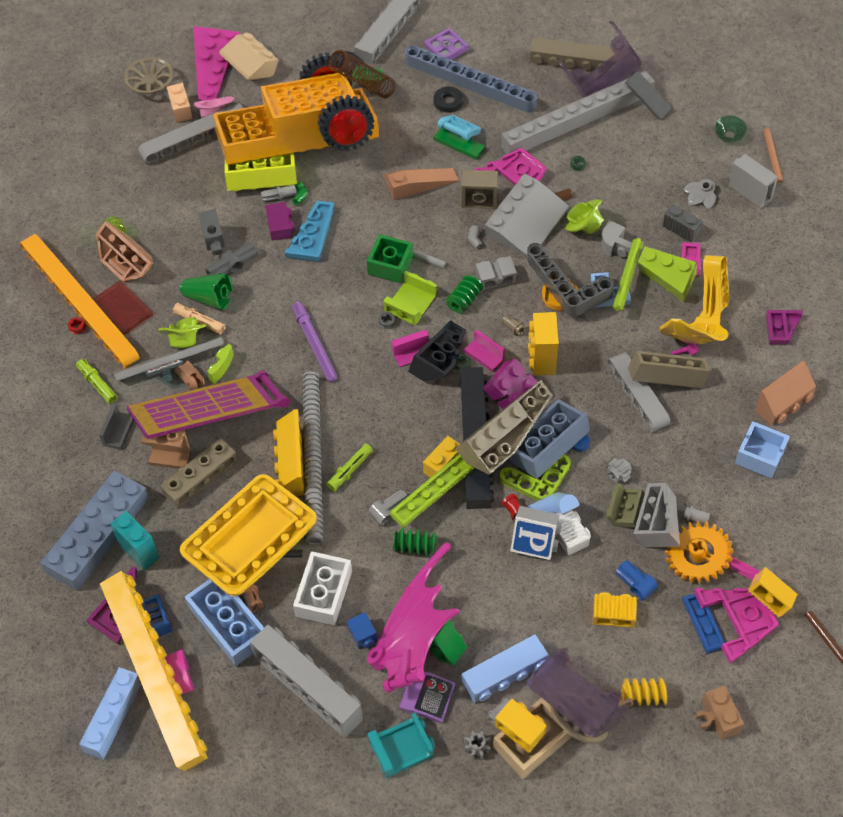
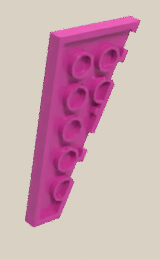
M193 26L198 100H214L218 98L230 65L219 54L220 50L236 35H240V32Z

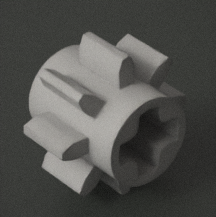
M614 458L608 464L607 474L614 482L622 480L625 483L631 477L632 467L627 460L619 459L617 461Z
M472 731L470 738L465 737V743L468 745L464 747V751L471 752V759L475 756H480L483 759L484 752L490 753V747L487 746L490 743V738H485L483 731L480 733ZM474 742L481 744V747H477L476 744L474 745Z

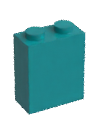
M127 511L110 523L119 546L143 570H146L160 558L152 536Z

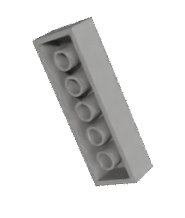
M267 625L250 641L254 658L341 736L346 738L363 721L360 700L353 694L351 696L347 694L340 682L332 681L325 669L316 667L309 655L301 654L294 642L285 640L283 638L284 635L279 629H273Z

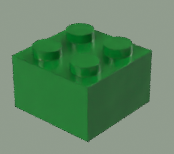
M379 234L367 259L368 275L402 283L404 272L408 270L414 257L413 243Z

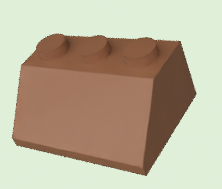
M804 361L800 362L761 391L755 411L771 426L775 423H782L790 412L794 414L799 410L802 403H809L814 398L816 385Z

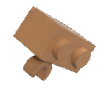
M725 685L705 692L702 703L706 711H699L695 717L696 719L704 718L707 721L701 724V730L708 729L711 723H713L721 740L741 733L744 723Z

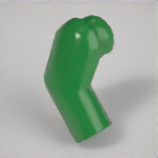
M301 181L295 184L297 195L292 199V202L296 206L308 196L306 187Z

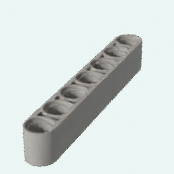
M238 103L216 113L242 109L244 106ZM213 114L141 144L138 152L145 163L150 165L151 162L166 158L165 156L176 154L184 148L196 145L200 141L204 142L211 139L212 136L217 135Z

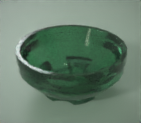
M736 116L721 117L715 124L717 137L730 143L740 141L745 136L747 130L745 122ZM730 131L734 133V136L726 137L724 133Z

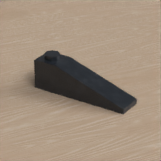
M450 320L414 355L408 372L422 381L445 378L455 367L466 329Z

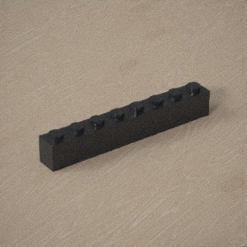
M483 367L460 368L463 441L486 423V418H489V406H485V402H488V394L482 389L487 384V374H483ZM474 468L465 476L466 509L490 508V502H494V490H490V485H493V473L487 474Z

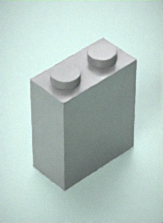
M746 154L735 159L729 176V186L762 208L773 199L778 176Z

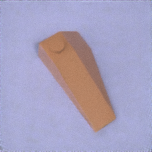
M453 168L397 170L383 174L394 200L459 181Z

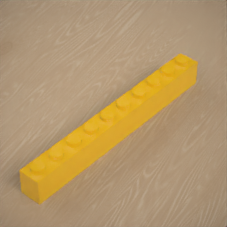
M120 571L101 582L100 585L175 765L178 769L186 771L208 759L205 753L207 747L203 740L199 739L197 734L199 731L198 726L194 720H191L189 715L191 712L190 708L181 697L182 689L173 679L174 671L165 660L167 655L163 647L159 646L157 641L159 636L156 630L150 625L151 617L142 606L144 603L143 599L134 588L136 586L135 580L131 575Z

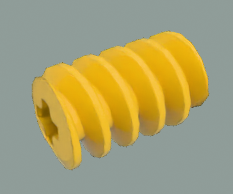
M627 678L624 679L621 686L622 706H624L626 700H628L630 706H633L634 700H637L639 706L642 705L643 700L646 701L647 706H650L651 700H654L656 706H658L660 699L663 700L665 706L667 705V689L662 678L658 679L657 684L654 678H650L648 684L645 678L641 679L640 684L636 678H633L631 685Z

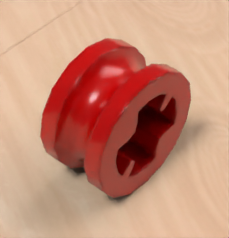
M75 317L68 322V328L72 334H81L86 329L82 318Z

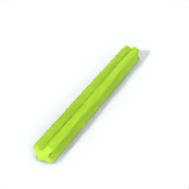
M640 238L633 239L613 303L615 311H622L624 309L643 246V241Z

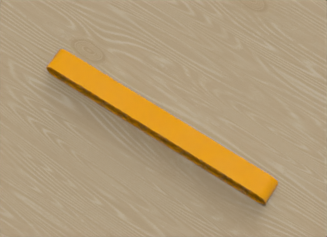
M33 234L20 242L23 251L26 250L28 257L36 262L37 267L46 274V278L50 283H54L55 289L64 295L66 302L70 306L72 305L78 316H82L84 323L93 329L94 335L103 341V345L108 351L113 353L118 363L121 362L123 369L140 359L135 348L37 234Z

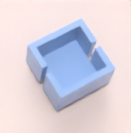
M752 421L738 451L735 464L772 479L790 436Z

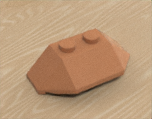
M105 221L95 234L100 261L123 282L143 278L153 265L152 256L129 235L108 221Z

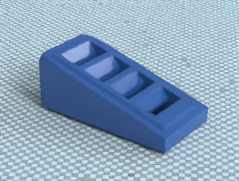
M160 594L144 599L142 606L149 614L160 610V612L150 615L151 621L163 617V619L154 623L150 621L151 627L156 630L158 636L173 632ZM150 603H152V604L158 603V606H155V607L150 608V609H148V610H147V608H146V607H147V606H146L147 604H150Z

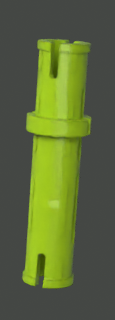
M80 359L76 363V367L84 375V379L94 386L108 404L117 400L118 396L99 376V372L92 368L86 359Z
M365 443L343 467H339L336 470L337 473L326 483V486L335 492L345 481H348L351 478L350 475L373 453L371 446ZM359 456H361V458L354 465H352L355 462V460ZM346 470H348V471L339 479V477H340Z

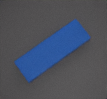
M695 594L682 597V601L706 654L721 650V646L725 641L710 608H701Z

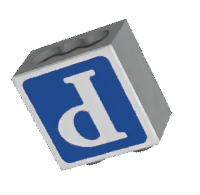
M520 506L515 519L510 551L550 560L553 551L557 552L559 540H556V535H560L562 523H559L560 514Z

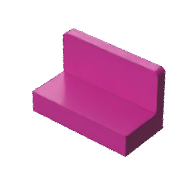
M426 329L391 341V349L399 367L411 364L414 355L429 341Z
M479 330L474 332V340L464 349L467 355L491 372H494L505 361V349Z

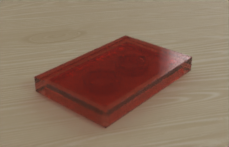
M120 280L93 298V301L123 335L153 316V312Z

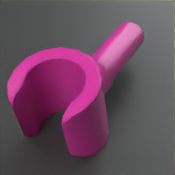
M689 344L682 349L671 352L672 355H678L688 351L690 355L699 352L696 344Z

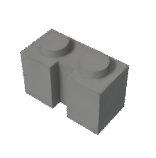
M511 256L498 258L494 263L483 261L476 264V276L484 285L483 290L516 283L517 272Z

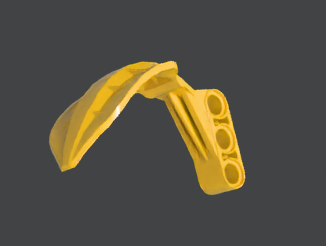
M706 255L704 257L703 311L699 317H696L695 321L691 324L681 319L672 318L660 326V333L662 335L674 337L691 344H705L712 341H723L728 338V331L720 325L721 312L729 303L728 270L725 256Z

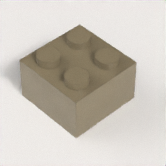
M463 170L462 208L497 209L498 171Z

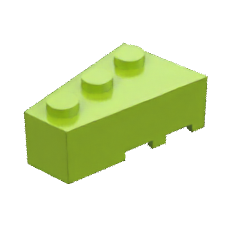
M646 246L638 260L639 271L684 302L697 274L696 262Z

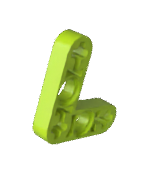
M563 455L544 473L540 481L514 468L506 467L500 472V481L503 485L539 501L556 492L570 469L571 460L567 455ZM565 461V465L561 466L559 472L557 470L559 462ZM512 474V478L505 479V475ZM550 475H554L558 478V481L552 483L547 478ZM523 482H529L532 486L529 489H523L520 485ZM546 486H548L547 495L540 496V492H543Z

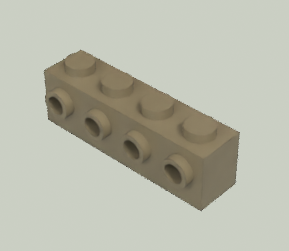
M636 351L628 366L633 381L691 388H702L710 373L704 358Z
M221 438L218 439L216 442L211 443L201 454H197L186 466H182L172 477L165 479L162 485H160L162 494L179 509L238 461L236 452Z

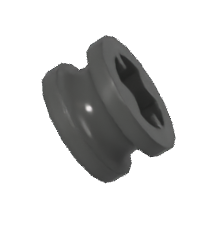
M383 312L379 315L378 320L381 328L391 329L394 327L395 316L392 313ZM387 318L390 319V321H387V323H384V320H387Z

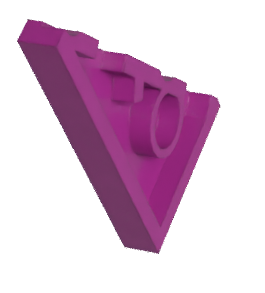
M132 566L126 574L131 575L136 582L138 570ZM105 598L86 621L90 626L119 645L122 636Z

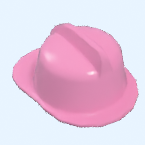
M222 97L214 100L198 101L194 103V106L199 108L201 118L225 109V104L234 101V98Z

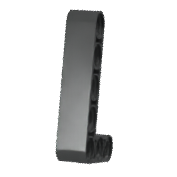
M531 243L528 245L527 259L529 265L568 316L577 317L613 297L614 282L610 277H601L576 290L541 244Z

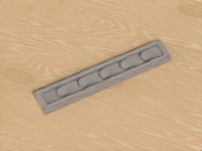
M218 336L113 373L116 381L221 346L224 342L222 337Z

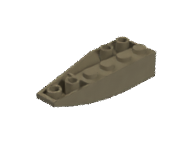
M540 380L455 449L468 465L491 474L518 450L553 395L542 380Z

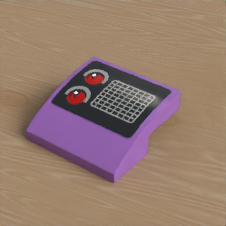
M424 672L425 679L423 681H414L412 685L406 687L399 709L409 714L416 713L418 717L421 715L434 722L442 723L456 683Z

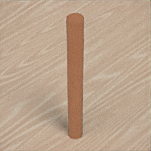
M765 128L763 133L774 174L778 176L777 183H783L769 128Z

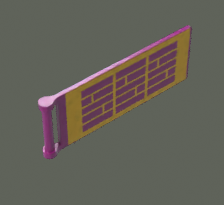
M261 370L252 376L128 405L127 411L146 439L273 407L284 408L289 405L290 400L287 396L282 395L272 383L267 372ZM258 381L264 383L276 400H272Z

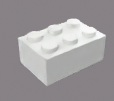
M311 551L293 604L295 617L335 626L352 574L351 560Z

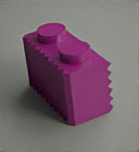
M286 202L265 205L271 241L291 238L292 231H295L293 220H289V218H292L291 207H287Z

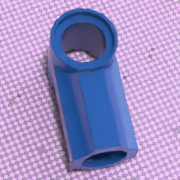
M629 560L620 564L615 574L630 587L633 594L635 593L640 597V601L646 599L658 588V584L652 576L643 574Z

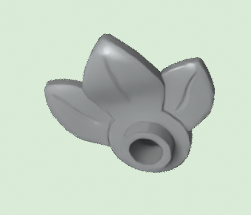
M710 179L691 182L684 188V192L689 194V206L703 203L707 209H710L716 202V195L714 194L715 184Z

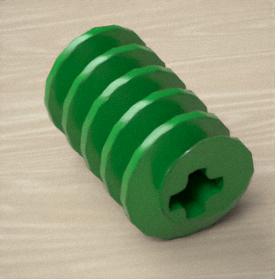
M464 276L450 296L447 297L446 304L448 308L462 314L472 304V301L476 299V296L480 294L484 285L474 276Z
M402 527L399 532L395 530L393 540L394 552L401 548L402 553L409 549L410 554L417 550V554L420 556L423 551H425L427 557H429L431 552L434 555L436 532H433L432 536L429 537L427 530L423 536H421L420 529L416 531L415 535L412 532V528L408 530L407 534Z

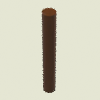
M812 611L807 612L805 617L843 665L842 649Z

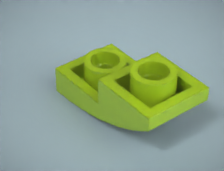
M230 344L218 351L215 355L217 363L212 364L209 370H207L209 380L213 384L220 380L231 364L233 350Z

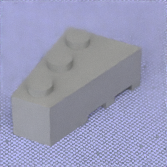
M650 483L647 485L633 533L643 547L680 546L676 496L666 483Z

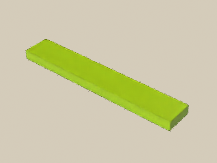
M460 454L457 455L392 509L389 515L402 528L406 527L463 479L474 467L468 465Z

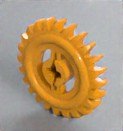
M697 521L695 528L689 522L688 530L681 525L682 533H679L680 546L667 547L670 551H665V555L669 556L666 558V562L673 563L670 564L669 568L670 570H675V576L682 574V580L689 578L690 583H693L697 579L700 584L702 579H705L706 582H710V577L717 579V573L723 575L724 570L722 568H729L727 562L732 561L731 554H733V549L730 548L732 542L730 540L727 542L728 534L722 536V528L716 532V524H713L709 529L707 521L703 527ZM706 542L713 547L714 555L708 552ZM684 552L690 553V557L695 563L699 564L706 561L708 563L704 565L691 564L684 557Z

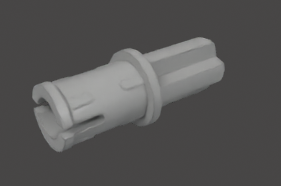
M295 185L282 188L278 186L277 189L261 192L264 202L275 199L282 200V198L297 195Z

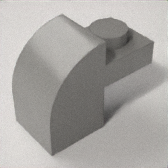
M610 220L603 229L601 247L610 257L614 252L620 257H628L632 243L623 239L625 227Z

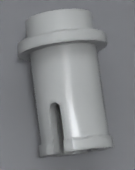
M693 506L686 507L683 518L687 519L688 522L692 520L705 524L709 520L710 513L693 509Z
M503 697L493 711L490 710L488 712L487 719L493 725H495V717L509 702L507 698Z

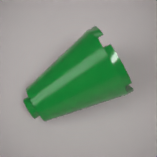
M224 273L184 279L180 284V292L184 297L219 310L227 308L231 298L227 299L229 291L233 292L232 280L229 275Z

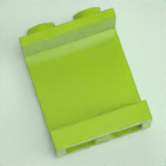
M405 271L403 285L393 298L387 296L384 299V311L416 325L436 298L437 285L430 280L419 277L417 274Z

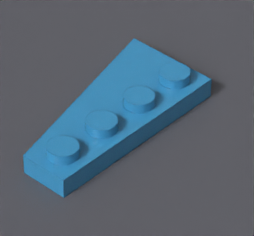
M316 201L307 216L306 222L301 225L299 233L291 241V246L284 252L285 257L320 262L335 208L333 202Z

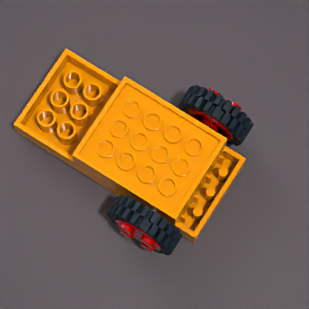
M319 53V58H316L314 55L311 62L308 59L306 61L307 66L303 65L301 67L303 71L299 72V80L261 86L263 105L213 114L216 134L227 165H235V163L238 164L244 161L251 162L256 159L271 158L278 155H289L294 152H305L311 149H322L327 146H332L335 150L338 147L339 151H343V148L346 151H350L352 146L355 150L357 149L356 144L364 145L363 140L367 142L379 137L378 118L363 89H352L353 82L350 79L331 70L329 67V59L331 57L329 53H325V56ZM335 56L334 59H333V63H332L333 68H334V64H335V61H336V59H337V56ZM341 57L336 62V69H338V64L339 68H341L344 62L343 60L340 62Z

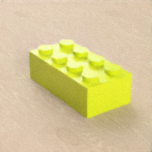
M294 153L256 159L251 162H239L238 164L235 163V165H227L225 161L227 191L255 190L263 187L273 188L275 186L297 184Z

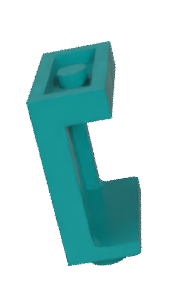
M416 713L411 714V719L377 734L376 730L367 733L368 741L386 778L434 757L433 749L436 748L431 736L427 737L424 731L426 730V725L422 717L418 718Z

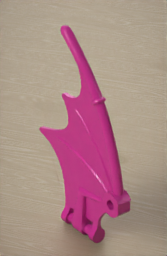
M448 542L438 549L409 586L405 587V591L392 611L376 647L368 653L367 663L377 671L384 668L388 670V678L383 682V688L387 693L395 691L397 687L401 689L412 685L414 681L421 682L425 679L423 667L433 638L447 621L460 612L459 609H433L434 599L442 589V586L437 585L426 588V580L430 571L451 548Z

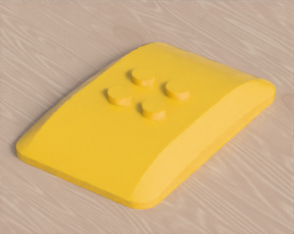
M261 474L256 476L187 538L180 546V553L183 558L230 596H238L275 565L314 526L317 516L311 508L268 475Z

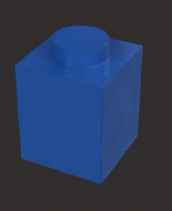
M366 612L347 621V628L358 649L363 647L367 649L375 644L377 633Z

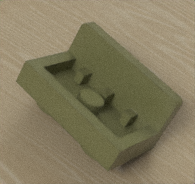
M616 483L615 489L611 494L610 506L606 512L607 518L613 526H636L645 495L643 489H624L621 483Z

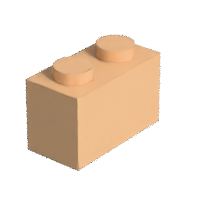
M183 83L167 86L176 123L193 119Z

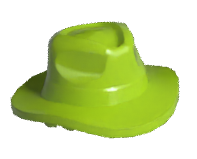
M595 199L587 203L582 202L575 205L568 212L567 219L569 222L565 229L569 232L582 230L586 234H592L597 231L604 221L598 210L599 205L603 201Z
M197 317L179 320L176 327L173 324H169V328H158L159 334L167 333L171 348H188L196 344L197 330L206 327V324H197Z

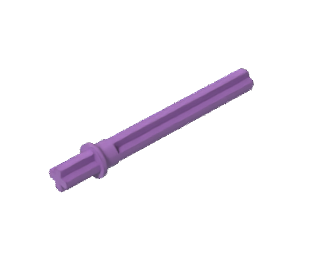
M297 301L292 305L296 315V322L302 327L327 381L332 383L338 379V376L309 319V313L305 311L302 303Z

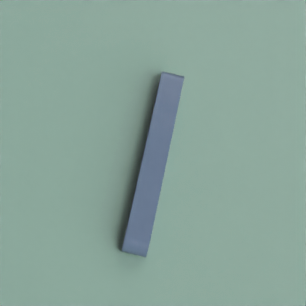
M409 46L405 50L406 64L410 67L525 112H533L537 108V94L531 90L417 46Z

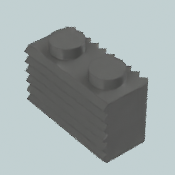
M672 204L664 213L662 227L674 232L680 238L683 237V239L690 243L701 233L703 221Z

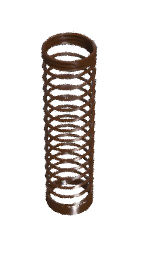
M343 50L335 51L329 59L331 70L383 98L390 97L396 89V83L393 78ZM339 53H343V54H341V55L336 59L335 64H334V68H333L332 63H333L334 57H335L337 54H339ZM345 55V57H343L340 60L341 62L345 58V61L343 62L341 68H339L338 64V69H336L337 60L341 56ZM369 70V73L367 74L368 77H367V79H366L365 75H366V72ZM389 79H390V82H391L390 90L388 91L387 94L382 95V94L385 93L386 90L388 89ZM386 80H388V85H387L386 90H385L384 92L380 93V92L383 90V88L385 87ZM384 82V86H383V88L380 90V86H381V84Z

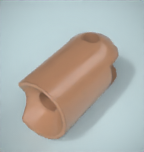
M188 360L185 364L176 365L174 372L191 390L198 389V385L201 388L204 386V377Z

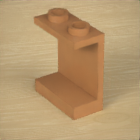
M185 430L146 439L143 435L142 444L151 445L152 447L148 461L149 465L180 469L189 463L192 453Z

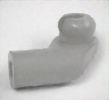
M473 225L469 229L468 240L477 250L483 247V243L478 239L482 228Z

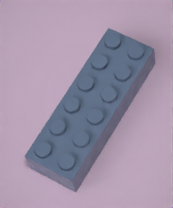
M113 471L40 562L45 573L78 591L117 541L110 523L125 511L135 518L149 500L146 487Z

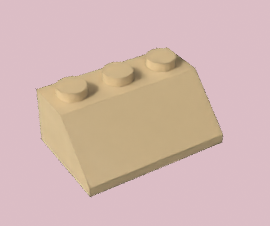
M249 33L236 35L219 53L247 80L272 77L278 64V59L273 53L268 51L262 43L258 42Z

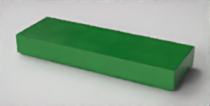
M440 128L433 136V140L475 160L485 150V145L470 138L466 141L462 139V136L445 128Z

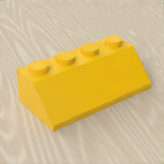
M295 409L276 422L277 429L273 430L274 441H277V446H274L275 458L278 457V462L275 463V473L279 474V479L275 481L294 496H304L301 425L298 409Z

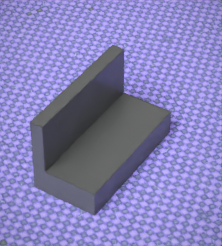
M114 403L99 436L103 446L122 450L134 420L130 414L120 413L117 404Z

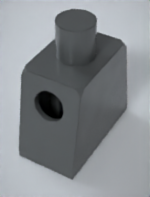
M216 209L199 212L207 250H211L213 255H219L223 252L222 247L225 246Z

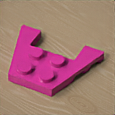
M520 148L502 156V159L496 162L491 161L487 163V166L483 168L478 167L474 170L498 171L515 186L524 173L541 181L546 172V167L523 148Z
M697 588L694 594L701 608L722 603L739 636L738 639L723 643L721 646L729 664L756 645L779 625L771 609H768L758 598L751 595V592H748L749 588H734L733 590H722L721 588L703 590V588Z

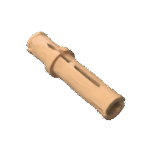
M176 303L173 308L174 314L184 318L197 317V324H206L204 328L219 335L226 328L225 324L197 312L194 308L186 307L180 303Z

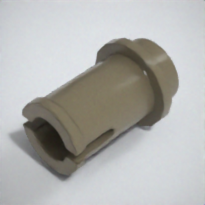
M509 314L503 317L502 324L512 330L514 335L520 336L525 331L523 322H518Z

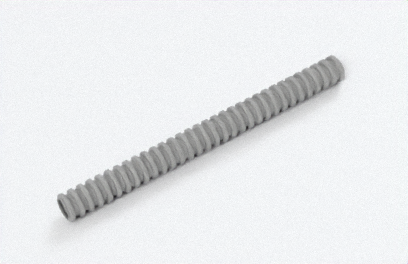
M310 371L302 375L305 455L304 485L305 503L316 513L317 520L314 526L306 533V542L309 544H319L324 540L319 374Z

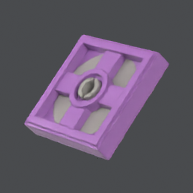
M451 28L424 41V47L430 52L451 60L469 50V45Z

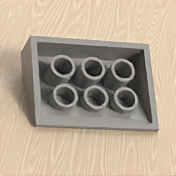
M524 173L486 222V235L527 257L528 245L531 243L542 245L568 211L569 205L540 181Z

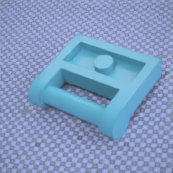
M455 115L440 118L437 124L438 128H445L458 134L466 141L470 137L478 135L481 131V127Z

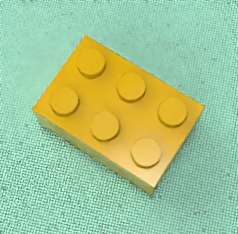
M556 312L533 313V321H529L528 332L529 369H533V376L556 375L559 345Z

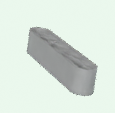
M623 352L607 359L608 367H611L614 372L613 375L623 385L622 388L626 395L630 396L633 400L631 401L636 410L640 411L642 419L652 429L650 431L654 432L670 425L668 413L648 383L632 380L628 370L631 362L629 355Z

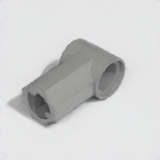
M400 489L386 500H378L373 503L369 508V512L381 526H385L384 524L387 521L393 520L389 515L390 511L406 499L408 495Z

